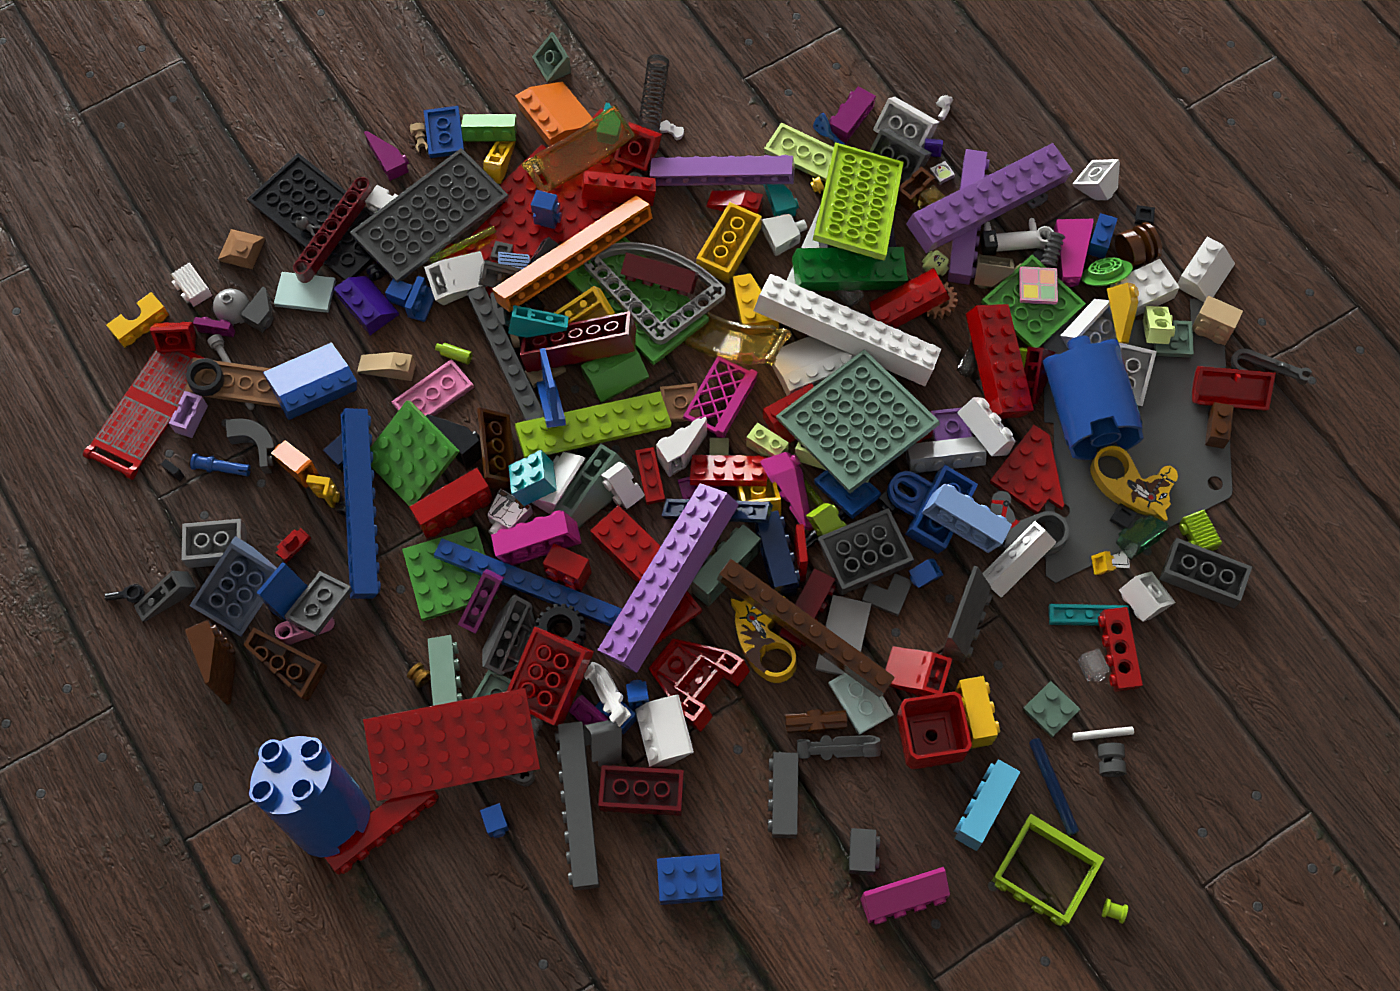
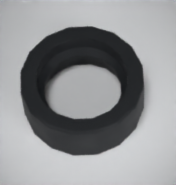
M198 359L191 363L186 372L187 383L197 395L211 396L219 392L223 387L225 380L223 371L219 364L212 359ZM212 369L215 371L217 377L210 385L198 386L195 383L194 376L200 370Z

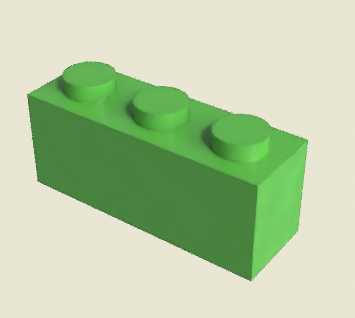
M463 114L461 125L463 141H516V114Z

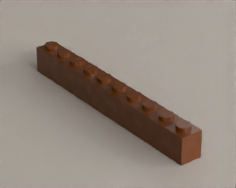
M730 559L719 573L717 578L719 582L878 697L885 693L895 677L734 560Z

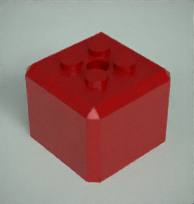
M948 692L904 699L897 713V721L905 762L909 768L919 769L963 762L972 743L960 694ZM929 731L934 732L937 739L929 741L925 734Z

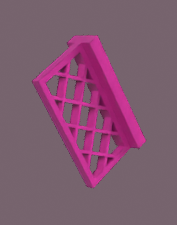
M717 356L684 413L683 418L693 422L698 418L706 417L708 419L716 416L718 420L717 425L713 427L707 423V430L715 433L717 438H725L755 385L758 372L753 369L749 371ZM721 363L727 366L728 371L718 373L716 368ZM740 372L745 375L742 380L734 381L732 374ZM730 375L732 382L722 385L720 377ZM717 378L719 386L709 388V380ZM734 386L735 393L726 396L724 389ZM721 390L723 398L713 400L711 392ZM708 393L711 401L700 403V395ZM725 401L726 409L717 412L715 404ZM712 405L714 413L705 415L702 407ZM700 408L702 416L694 418L689 415L692 410Z

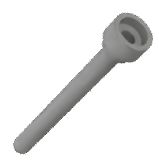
M215 334L209 337L207 340L208 344L218 352L222 362L232 363L223 348L224 340L222 336ZM245 403L249 410L255 408L254 404Z

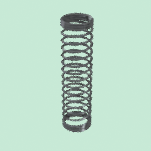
M653 54L647 59L638 125L654 129L653 131L660 133L669 59L660 54ZM653 60H660L667 63V65L658 63L651 64L650 62ZM651 70L664 71L665 73H654ZM651 74L662 75L664 78L652 77ZM650 79L662 80L663 82H652ZM649 84H659L663 87H653ZM655 88L661 90L662 92H654L649 89ZM648 93H657V94H660L661 96H660V97H655V96L649 95ZM647 98H657L661 101H651ZM647 103H657L660 106H651ZM647 107H654V108H657V109H659V110H658V111H652V110H648ZM645 112H654V113H657L658 115H656V116H655V115H649V114H646ZM645 117H654L658 120H649ZM648 121H649V122H654V123H656L657 125H654V124H651V123H644V122H648Z

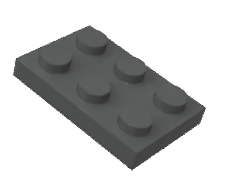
M320 571L284 617L294 625L318 636L353 590L351 586Z

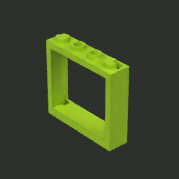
M1030 814L991 881L1001 891L1005 892L1007 890L1014 894L1013 898L1021 903L1027 902L1032 905L1031 908L1041 915L1044 913L1051 917L1050 920L1056 925L1066 926L1105 858ZM1029 828L1091 865L1064 915L1002 877Z

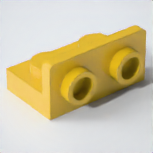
M308 475L306 483L313 493L319 498H324L330 507L335 508L336 502L338 503L340 499V491L331 478Z

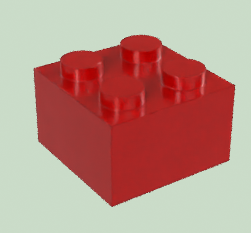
M555 543L543 562L548 580L555 583L560 582L564 586L579 592L582 591L592 573L589 559Z

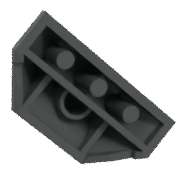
M513 595L498 613L482 649V665L484 668L497 675H503L517 668L533 628L536 626L531 603Z

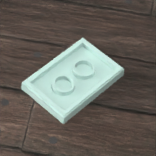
M282 272L274 305L275 307L329 313L336 279L333 277L314 276L310 282L302 283L297 279L295 273Z
M844 673L828 682L842 708L846 710V714L858 735L894 715L883 695L878 697L848 674Z

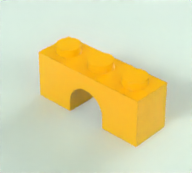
M152 292L137 302L141 310V314L137 319L127 320L120 314L106 325L124 348L133 344L141 335L148 333L150 327L155 323H160L169 316L165 307Z

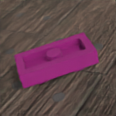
M195 317L193 322L197 331L201 333L220 334L227 337H234L235 329L227 320L217 321L208 317Z
M583 695L576 699L569 710L576 719L583 722V725L609 720Z

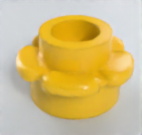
M820 177L812 178L813 182L810 184L814 192L818 191L821 194V191L824 190V185Z

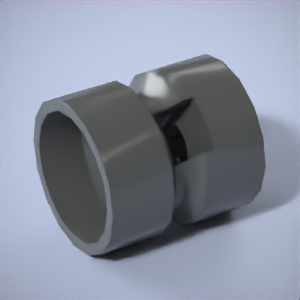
M1104 743L1097 746L1098 758L1102 760L1099 762L1100 776L1119 777L1127 774L1126 762L1123 761V758H1125L1124 744Z

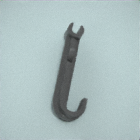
M1239 349L1231 357L1232 369L1247 370L1237 363L1241 359L1296 379L1301 385H1305L1308 382L1309 378L1307 377L1312 373L1309 368L1301 369L1250 349Z
M824 735L819 742H810L808 739L797 740L798 758H809L811 755L818 754L824 760L831 759L833 754L837 758L881 756L882 750L880 738L872 735L835 737L833 740L830 736Z

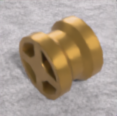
M417 663L409 670L407 678L413 680L415 685L421 688L430 680L431 675L429 670L424 669L422 663Z

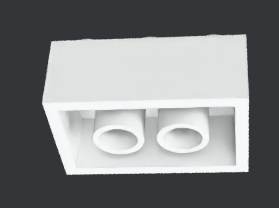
M1160 259L1132 271L1124 280L1110 286L1114 287L1127 282L1135 284L1139 291L1135 317L1144 313L1146 306H1159L1174 299L1180 288Z

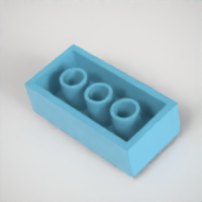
M999 759L995 765L993 763L990 764L983 777L986 782L981 781L973 795L976 797V800L972 798L964 812L967 817L962 816L954 830L957 833L956 840L975 851L979 849L1020 771Z

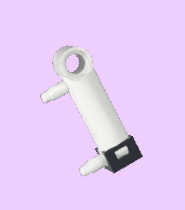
M1034 218L1029 219L1030 231L996 233V230L991 229L990 222L984 223V231L980 240L983 255H996L997 251L1035 248L1044 251V249H1047L1045 245L1048 241L1042 238H1050L1049 233L1054 231L1047 226L1040 227L1037 230Z

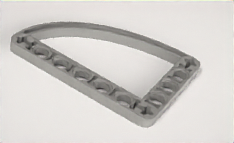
M634 242L614 243L583 264L585 270L625 312L631 311L633 320L659 345L668 342L723 301L726 296L725 287L701 266L678 253L650 244ZM626 252L655 257L678 267L698 272V279L705 283L708 288L663 322H660L602 259L626 254ZM588 261L595 262L596 268L592 263L588 264ZM605 271L608 274L606 277L601 278L598 276V273ZM612 283L619 285L615 290L609 288ZM714 291H716V292H720V291H721V294L719 295V294L716 293V294L714 295ZM624 295L630 296V300L627 302L621 301V297ZM701 300L708 301V305L702 307L698 304V302ZM635 307H639L642 309V312L634 314L632 310ZM690 310L694 312V315L686 317L684 313ZM647 319L654 322L651 326L644 325V321ZM673 321H678L680 325L676 328H672L670 326V323ZM657 328L659 334H664V337H657L655 329Z

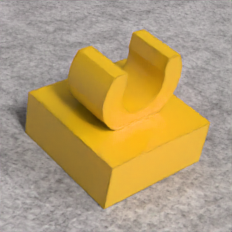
M1104 551L1091 556L1094 575H1102L1116 569V566L1112 564L1114 556L1111 555L1110 551Z

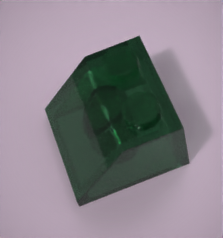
M1151 515L1145 519L1141 517L1133 524L1134 526L1131 529L1125 528L1118 534L1119 538L1116 544L1132 560L1160 541L1169 525Z

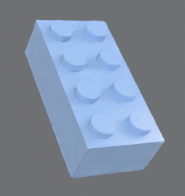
M943 484L933 492L922 511L924 515L987 553L1003 544L1012 526L1005 517L994 514L990 508L976 503L972 497L961 494L954 486L949 484Z

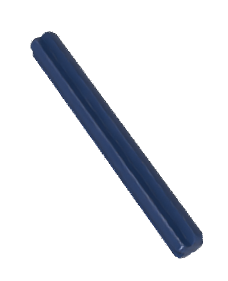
M1035 738L1029 744L1066 832L1069 836L1077 834L1079 829L1040 738Z

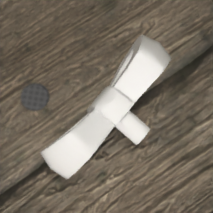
M668 120L661 122L660 133H670L675 140H680L684 136L683 127H676L674 124H670Z

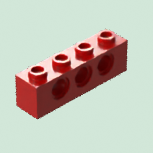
M1128 607L1103 610L1100 616H1098L1099 627L1103 628L1102 644L1107 649L1105 660L1107 667H1110L1111 675H1109L1111 687L1114 686V691L1138 689L1143 684ZM1111 626L1118 627L1120 631L1119 634H1114L1111 630ZM1115 645L1123 648V654L1115 651ZM1120 664L1127 668L1126 674L1119 671L1118 667Z

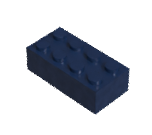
M777 510L771 512L769 523L755 522V532L761 538L760 551L770 587L782 596L790 597L797 595V588H800L799 571L795 570L794 553L790 552L789 549L790 539L789 535L785 534L784 517H780Z

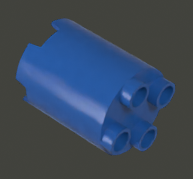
M1078 336L1068 341V351L1051 355L1043 360L1064 438L1073 458L1093 460L1097 455L1096 448L1117 443L1118 447L1126 451L1143 440L1142 419L1118 340L1109 339L1091 344L1089 336Z
M296 736L282 741L272 739L266 741L260 747L258 752L259 761L251 776L249 796L300 848L309 855L316 857L333 856L340 853L338 846L346 842L356 830L361 833L365 831L370 817L368 799L363 794L359 785L318 738Z

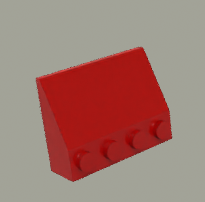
M534 627L507 691L526 688L531 715L554 726L563 724L594 651Z

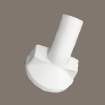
M944 95L936 102V105L942 108L938 116L940 120L944 121L950 105L953 102V97Z

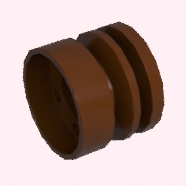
M1148 222L1115 236V248L1119 259L1130 262L1133 268L1144 264V262L1161 257V239L1156 229Z

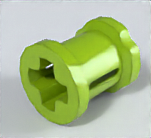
M1107 898L1103 907L1102 917L1108 916L1119 920L1123 924L1127 916L1128 905L1124 904L1122 906L1111 902Z

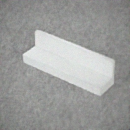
M1034 521L982 574L990 584L991 589L1000 597H1003L1056 544V541Z

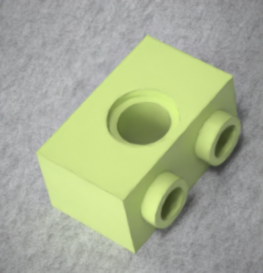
M757 423L747 436L746 446L761 456H768L769 458L788 452L789 442Z

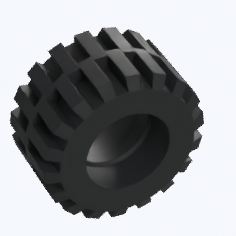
M553 604L554 608L550 609L548 606L545 608V613L541 612L539 614L540 619L537 618V626L535 627L550 632L554 625L567 623L572 626V631L565 639L581 646L584 645V639H586L584 619L578 610H574L573 606L570 605L567 608L566 604H561V607H558V604Z

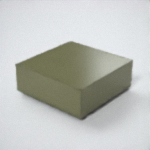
M710 438V455H729V438Z

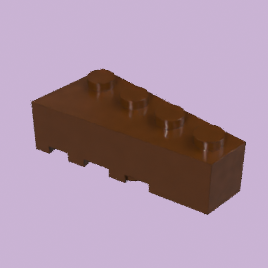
M254 627L244 643V646L296 692L299 697L306 701H309L328 667Z

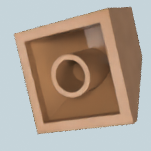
M231 229L218 260L253 269L264 244L265 237Z

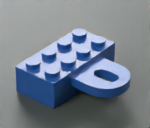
M946 465L937 471L932 482L910 471L900 472L890 480L887 493L894 506L914 517L905 535L939 554L946 549L954 532L922 513L931 494L943 484H949L954 486L961 494L972 497L978 484ZM902 483L911 488L915 496L909 497L900 492L898 484Z

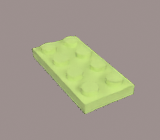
M781 123L764 148V153L770 156H793L795 168L816 178L820 177L822 181L826 182L834 147Z

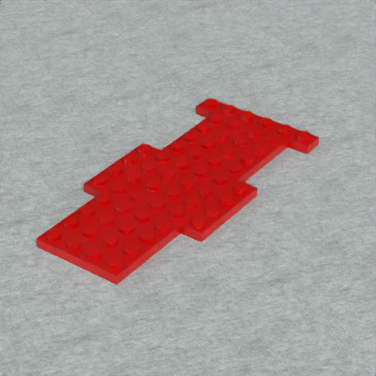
M602 108L592 117L598 126L604 110ZM598 127L561 148L556 153H553L541 144L499 185L508 194L509 198L504 201L505 203L459 248L450 243L439 251L436 256L444 260L481 251L484 261L498 263V261L491 260L490 256L495 241L513 244L514 249L512 253L527 254L531 259L543 239L550 237L560 245L621 206V203L582 199L584 171L629 175L636 167L614 159L617 145L598 142ZM537 157L542 160L544 169L540 175L532 176L527 173L525 164L528 159ZM536 190L555 194L558 197L562 218L560 223L556 224L555 229L534 224L531 202ZM486 287L488 296L491 298L490 293L493 292V288Z

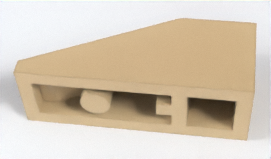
M397 352L361 355L357 372L412 381L416 364L413 355Z

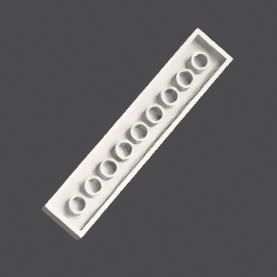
M772 274L768 277L753 310L854 356L866 350L884 369L923 386H926L941 351V348L933 344H929L915 336L904 333L899 329L888 326L881 321L872 319L865 314L856 312L847 306L838 304L831 299L822 297L813 291L806 290L797 284L790 283Z

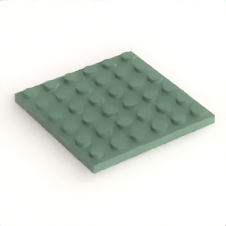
M866 350L861 351L776 415L777 420L849 493H852L940 425L939 420Z

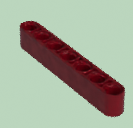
M359 177L352 183L294 263L293 270L300 282L307 283L313 279L366 205L365 200L372 192L370 182L366 177Z

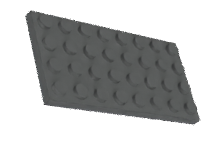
M461 148L353 229L350 234L398 283L509 197Z

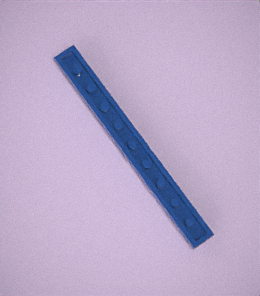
M443 538L434 553V558L482 576L486 569H489L505 577L502 582L505 586L551 604H558L559 607H561V604H566L567 608L571 605L575 611L578 610L580 612V615L612 627L622 611V608Z

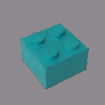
M542 450L509 465L511 494L523 506L557 491L554 463Z

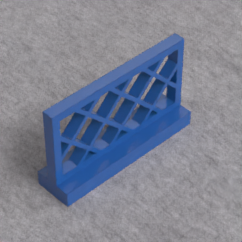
M542 348L540 349L543 381L537 382V390L546 427L564 426L566 421L556 381L553 380L546 349Z

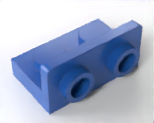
M417 276L404 306L409 318L423 322L426 321L435 300L432 289L427 286L424 277Z

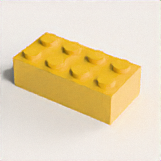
M729 202L698 254L696 264L715 278L729 284L762 227V216Z

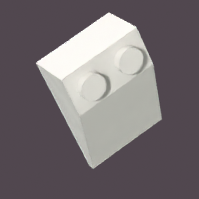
M1119 343L1136 403L1139 406H1143L1157 351Z

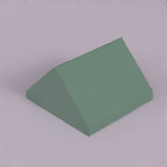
M551 32L532 56L547 82H552L571 73L570 59L556 35Z

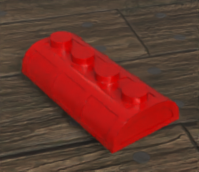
M1198 366L1193 380L1192 401L1198 405L1213 406L1214 402L1233 405L1234 408L1269 410L1276 373Z

